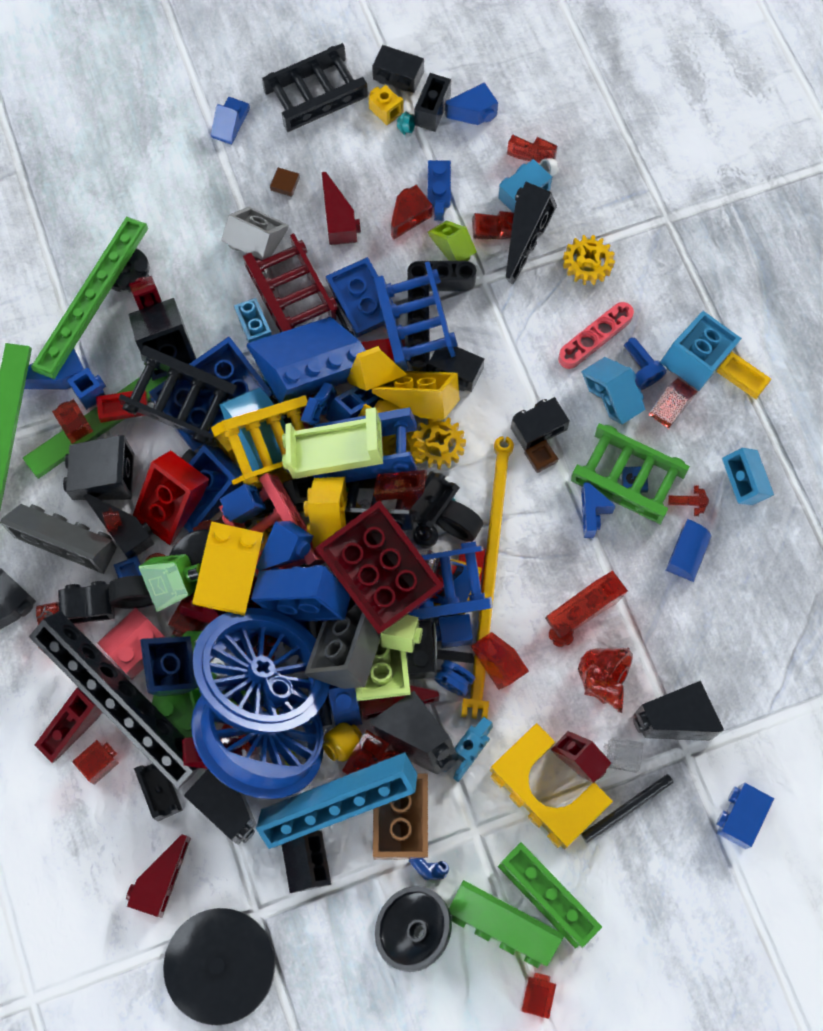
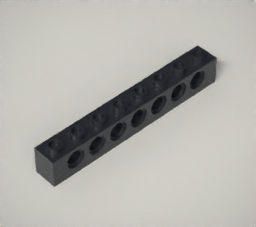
M61 611L44 618L29 638L178 789L192 778L200 768L183 766L182 740L185 737Z

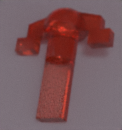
M694 485V494H699V496L669 495L668 505L699 506V508H694V516L699 517V513H705L706 507L709 504V498L704 489H699L698 485Z

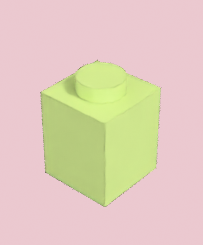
M407 615L382 632V647L413 653L415 643L420 644L423 629L419 628V617Z

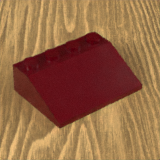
M380 500L315 547L378 634L387 630L444 589L442 582Z

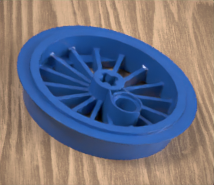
M247 608L245 616L230 612L222 614L204 628L195 644L193 671L204 701L222 721L245 732L272 734L304 724L323 706L330 684L308 677L307 680L284 676L306 670L316 639L297 621L272 610ZM258 634L257 657L249 640V637ZM264 634L277 639L267 657L263 656ZM240 641H242L246 654L237 645ZM280 642L285 643L292 649L274 662L271 660ZM229 649L236 657L228 654L225 650ZM294 655H298L302 661V664L277 668ZM218 658L231 666L210 662L213 659ZM211 672L231 675V677L214 680ZM239 684L224 695L218 688ZM250 686L239 706L229 701L230 698ZM293 686L308 689V696L306 697L293 690ZM254 689L253 713L242 709ZM273 689L283 695L276 694ZM260 693L269 715H259ZM288 698L301 704V706L294 709L288 703ZM282 706L281 709L285 714L277 715L275 707Z
M239 684L218 688L224 695ZM293 686V690L307 697L300 688ZM254 689L248 697L249 702L246 701L242 709L253 713ZM273 689L276 694L283 695ZM239 692L232 698L239 705L244 696ZM260 694L259 715H269ZM202 695L198 699L191 720L195 748L209 771L228 787L251 797L277 799L301 791L317 775L323 759L322 745L324 737L323 725L318 712L310 720L300 725L303 726L305 732L289 729L272 734H255L236 728L216 730L214 722L227 723L212 712ZM288 698V703L294 709L301 706V704ZM246 735L228 748H225L220 740L221 738ZM295 740L307 742L308 748L304 747ZM247 742L251 744L245 757L232 753ZM255 747H259V760L250 758ZM267 750H268V753H269V756H270V758H271L272 763L266 762V752H267ZM290 750L305 758L304 764H301ZM279 754L290 766L282 764Z

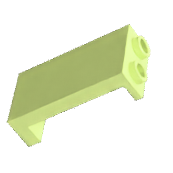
M376 407L365 409L366 419L297 431L294 430L291 423L286 424V433L282 434L283 446L286 449V454L282 455L284 469H288L292 478L296 479L383 464L382 427Z

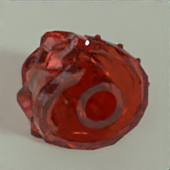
M629 647L593 648L586 651L583 657L580 658L581 661L578 666V672L585 690L584 694L595 697L603 704L608 703L617 712L622 713L624 697L622 684L629 673L633 653Z

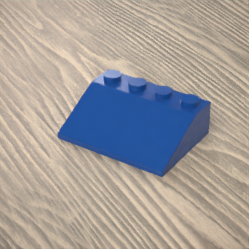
M332 317L247 343V348L279 403L304 395L309 396L318 393L324 382L332 384L333 387L348 382L347 378L356 355L366 351L361 342Z
M230 336L189 364L237 385L235 397L258 387H261L269 398L273 396L272 391ZM182 378L180 381H177L163 413L177 418L191 388L189 381ZM166 380L149 391L150 399L154 404ZM205 388L203 391H200L186 423L200 428L214 398L212 391ZM221 408L212 426L225 420ZM174 428L193 452L203 445L194 441L192 435Z

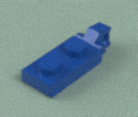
M428 160L429 208H434V221H444V208H450L451 160Z

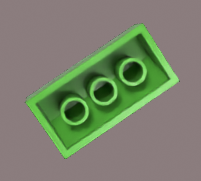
M465 880L462 881L449 907L453 923L462 928L466 924L476 929L475 935L488 942L492 937L501 942L499 948L514 955L515 951L525 955L524 961L539 969L540 965L548 966L565 935Z

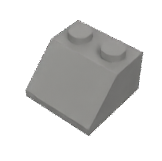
M246 207L228 215L221 241L229 244L228 246L233 250L252 253L255 260H263L274 253L287 232L289 225L256 209Z

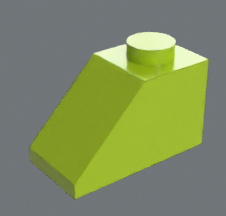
M446 220L428 231L430 238L449 261H468L471 258L470 256L477 253L469 232L464 226Z

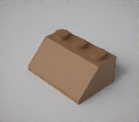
M417 773L415 793L373 809L374 860L428 858V773Z

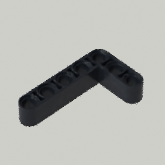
M415 261L411 263L407 270V280L415 278V275L423 276L428 274L425 262L428 261ZM430 261L432 270L437 269L439 275L446 276L445 278H440L441 283L437 284L438 291H469L475 286L477 270L472 262ZM466 274V275H469L470 277L464 278V277H462L461 275ZM431 284L408 290V302L418 300L413 298L415 296L428 297L429 291H432ZM429 306L408 312V325L420 322L414 320L416 317H421L423 320L429 319ZM430 329L408 335V348L430 342ZM419 338L424 341L422 343H416L413 340ZM430 352L411 357V360L408 361L409 371L428 372ZM420 360L423 361L424 364L415 365L413 362Z

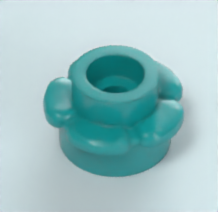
M404 112L397 119V128L403 135L413 133L415 129L414 115L408 112Z

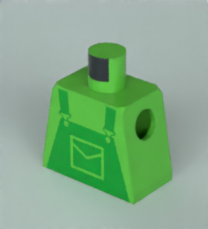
M186 554L153 557L138 566L157 612L195 592L201 567L200 563L191 565L189 557Z

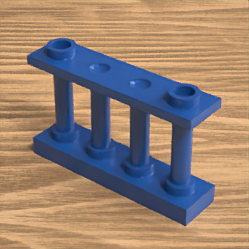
M430 261L425 262L428 274L391 285V283H386L383 275L374 278L394 360L403 371L409 370L407 361L411 360V357L444 347L448 348L451 357L456 356L454 347L458 346L455 333L449 332L437 284L441 283L437 269L432 270ZM431 284L433 295L398 306L392 304L391 298L395 297L394 294ZM436 304L439 316L403 327L397 324L396 319L400 318V315ZM442 325L443 338L410 348L407 346L403 347L402 340L405 339V336Z
M410 407L378 413L381 420L382 437L396 434V454L383 456V464L314 475L313 477H345V482L349 483L417 471V466L411 452H406V432L417 431V422ZM366 415L315 424L313 428L366 419Z
M476 541L462 543L461 549L421 555L424 560L439 558L446 599H443L444 604L434 605L433 601L429 599L408 615L419 617L420 620L491 609L493 607L492 598H485V594L481 592L475 552L484 551L483 545L477 546ZM465 554L471 595H469V600L459 602V597H456L449 556Z

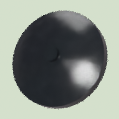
M227 908L209 909L189 918L178 928L167 946L163 964V975L167 992L177 1008L197 1022L208 1025H225L239 1021L255 1011L270 991L275 975L274 948L264 928L245 913Z

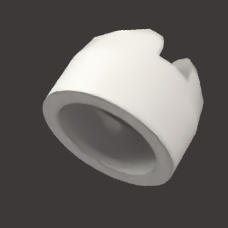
M543 159L539 164L552 177L559 171L558 162L555 159Z

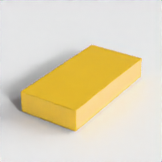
M734 352L728 355L716 371L754 399L759 397L771 381L770 377Z

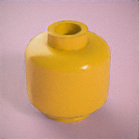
M339 723L324 735L323 750L332 761L345 762L361 750L362 742L360 738H362V733L354 724Z

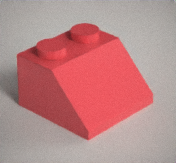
M135 608L97 643L131 679H134L144 669L140 640L164 638L165 636Z

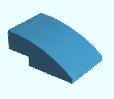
M258 387L219 405L224 419L227 420L274 404L262 388ZM281 416L282 420H280V423L285 434L286 423L284 422ZM266 421L261 422L259 429L273 464L282 462V454L270 424L267 425ZM246 428L239 429L240 433L238 436L252 472L263 468L250 431H246Z

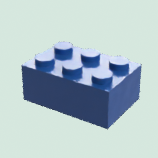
M314 565L307 568L294 566L292 569L271 568V570L259 571L251 600L263 609L284 614L297 622L345 620L351 596L327 567Z

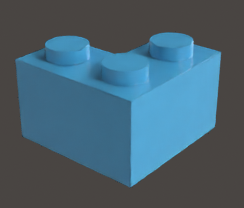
M603 357L581 371L589 392L602 398L610 419L624 424L646 410L642 401L644 396L636 385V375L630 367Z

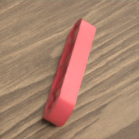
M626 302L615 304L560 349L558 357L560 365L567 369L578 366L631 322L634 314L633 307ZM619 312L627 313L626 317L622 315L617 319V322L614 321L617 318ZM603 323L608 324L611 327V331L603 333L599 330L598 326ZM586 337L591 338L594 345L585 347L581 344V340ZM576 348L578 349V351L574 354L573 359H565L566 353L568 355H571L573 352H575Z

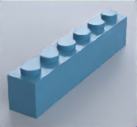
M404 752L261 809L256 830L268 849H271L415 793L417 772Z

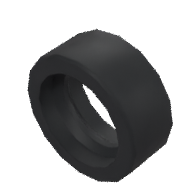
M454 500L449 502L435 522L445 532L466 542H473L484 525L483 520L478 514Z
M142 575L117 578L108 585L109 603L113 607L135 609L154 605Z

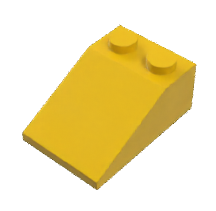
M404 371L408 375L372 388L373 394L402 409L410 407L414 415L419 418L430 419L431 421L445 419L460 401L458 373Z
M211 522L193 597V605L245 616L263 533Z

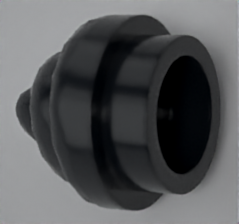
M418 525L413 532L414 542L421 548L434 546L438 540L437 529L434 526L426 528Z

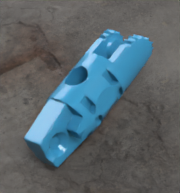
M485 717L481 719L475 728L471 725L455 747L457 756L462 761L453 777L457 782L461 780L490 740L487 735L492 730L493 723ZM468 746H472V747H473V748L470 749V750H466V747H468Z

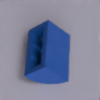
M687 519L665 571L694 582L711 540V533L702 525Z

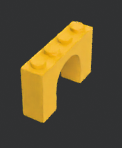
M536 723L490 767L489 771L492 773L490 778L500 788L503 786L507 788L511 793L509 798L516 806L520 808L523 805L530 813L528 818L535 826L539 828L542 825L549 833L547 838L555 847L559 848L562 846L563 849H566L613 801L595 782L571 804L560 808L548 807L534 797L529 787V772L532 766L555 744V741Z

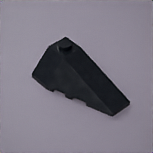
M525 182L523 188L520 187L515 196L516 203L505 276L511 284H514L527 262V251L534 250L537 245L538 233H544L557 207L552 192L529 182Z
M0 568V629L17 621L21 616L24 617L29 614L36 600Z

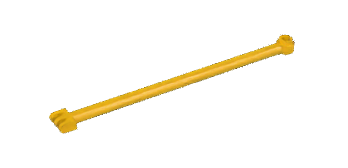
M504 436L497 438L494 443V452L497 456L481 591L485 594V598H492V604L508 460L514 447V443L509 437H506L505 440L509 446L506 448L500 446V443L504 441ZM492 608L479 610L472 673L475 676V680L471 684L470 699L463 698L461 717L463 718L467 717V708H472L471 719H477L478 709H483L481 718L485 717L487 719L489 701H483Z

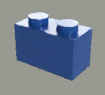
M747 783L739 785L738 788L734 786L728 797V801L731 802L727 812L724 810L721 812L716 822V825L720 826L717 834L744 849L751 848L775 798Z

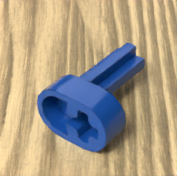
M631 337L628 339V342L624 343L625 349L642 368L635 374V382L640 390L648 388L664 377L667 372L660 361H654L636 338Z

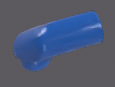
M424 858L409 860L410 864L424 880H442L446 878L449 872V865L444 861L427 863Z

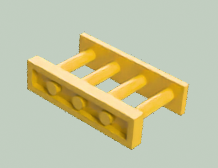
M306 395L223 420L211 427L214 437L224 434L225 438L229 439L241 469L242 476L231 480L233 485L241 482L250 485L258 482L259 476L284 468L283 462L273 464L259 429L260 423L266 421L267 425L270 424L281 454H286L282 441L284 431L280 420H282L281 416L287 415V418L291 419L296 431L305 429L301 421L300 409L307 405ZM242 428L250 431L263 468L253 472L238 436L240 433L239 429Z

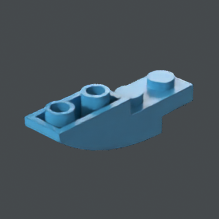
M257 298L234 305L248 343L272 335ZM258 367V369H259V371H260V374L262 375V377H263V379H264L265 384L269 387L268 382L266 381L264 375L262 374L260 368Z

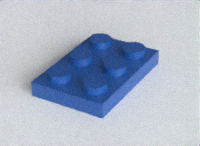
M368 257L325 276L327 284L357 338L385 325L374 278L379 276Z

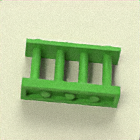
M599 423L594 437L600 440L587 465L583 467L578 464L576 465L571 481L582 487L584 483H590L609 500L661 525L668 511L663 502L676 476L684 479L690 466L686 465L680 458L669 457L619 433L617 429L610 425L604 426ZM608 444H611L621 449L622 452L609 476L603 477L597 474L595 469ZM632 454L645 460L632 487L626 488L618 483V479ZM655 465L668 472L655 497L649 499L642 496L640 491Z
M522 842L497 866L559 932L565 934L564 938L575 949L578 946L583 948L603 927Z

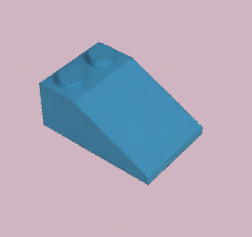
M702 311L673 342L660 362L669 371L674 372L685 380L688 385L700 391L742 338L705 311Z

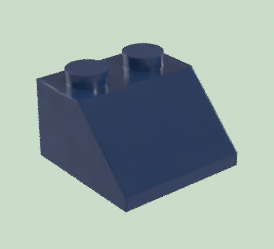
M190 636L146 638L140 640L147 693L159 697L184 695L198 688L193 671V651Z

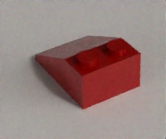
M170 450L151 462L133 516L141 524L146 522L155 535L168 545H171L202 499L209 478Z

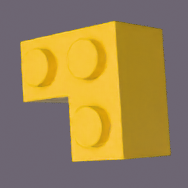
M345 477L314 478L312 487L308 488V501H304V515L309 517L310 523L307 524V532L313 535V549L346 525L345 508L348 499Z

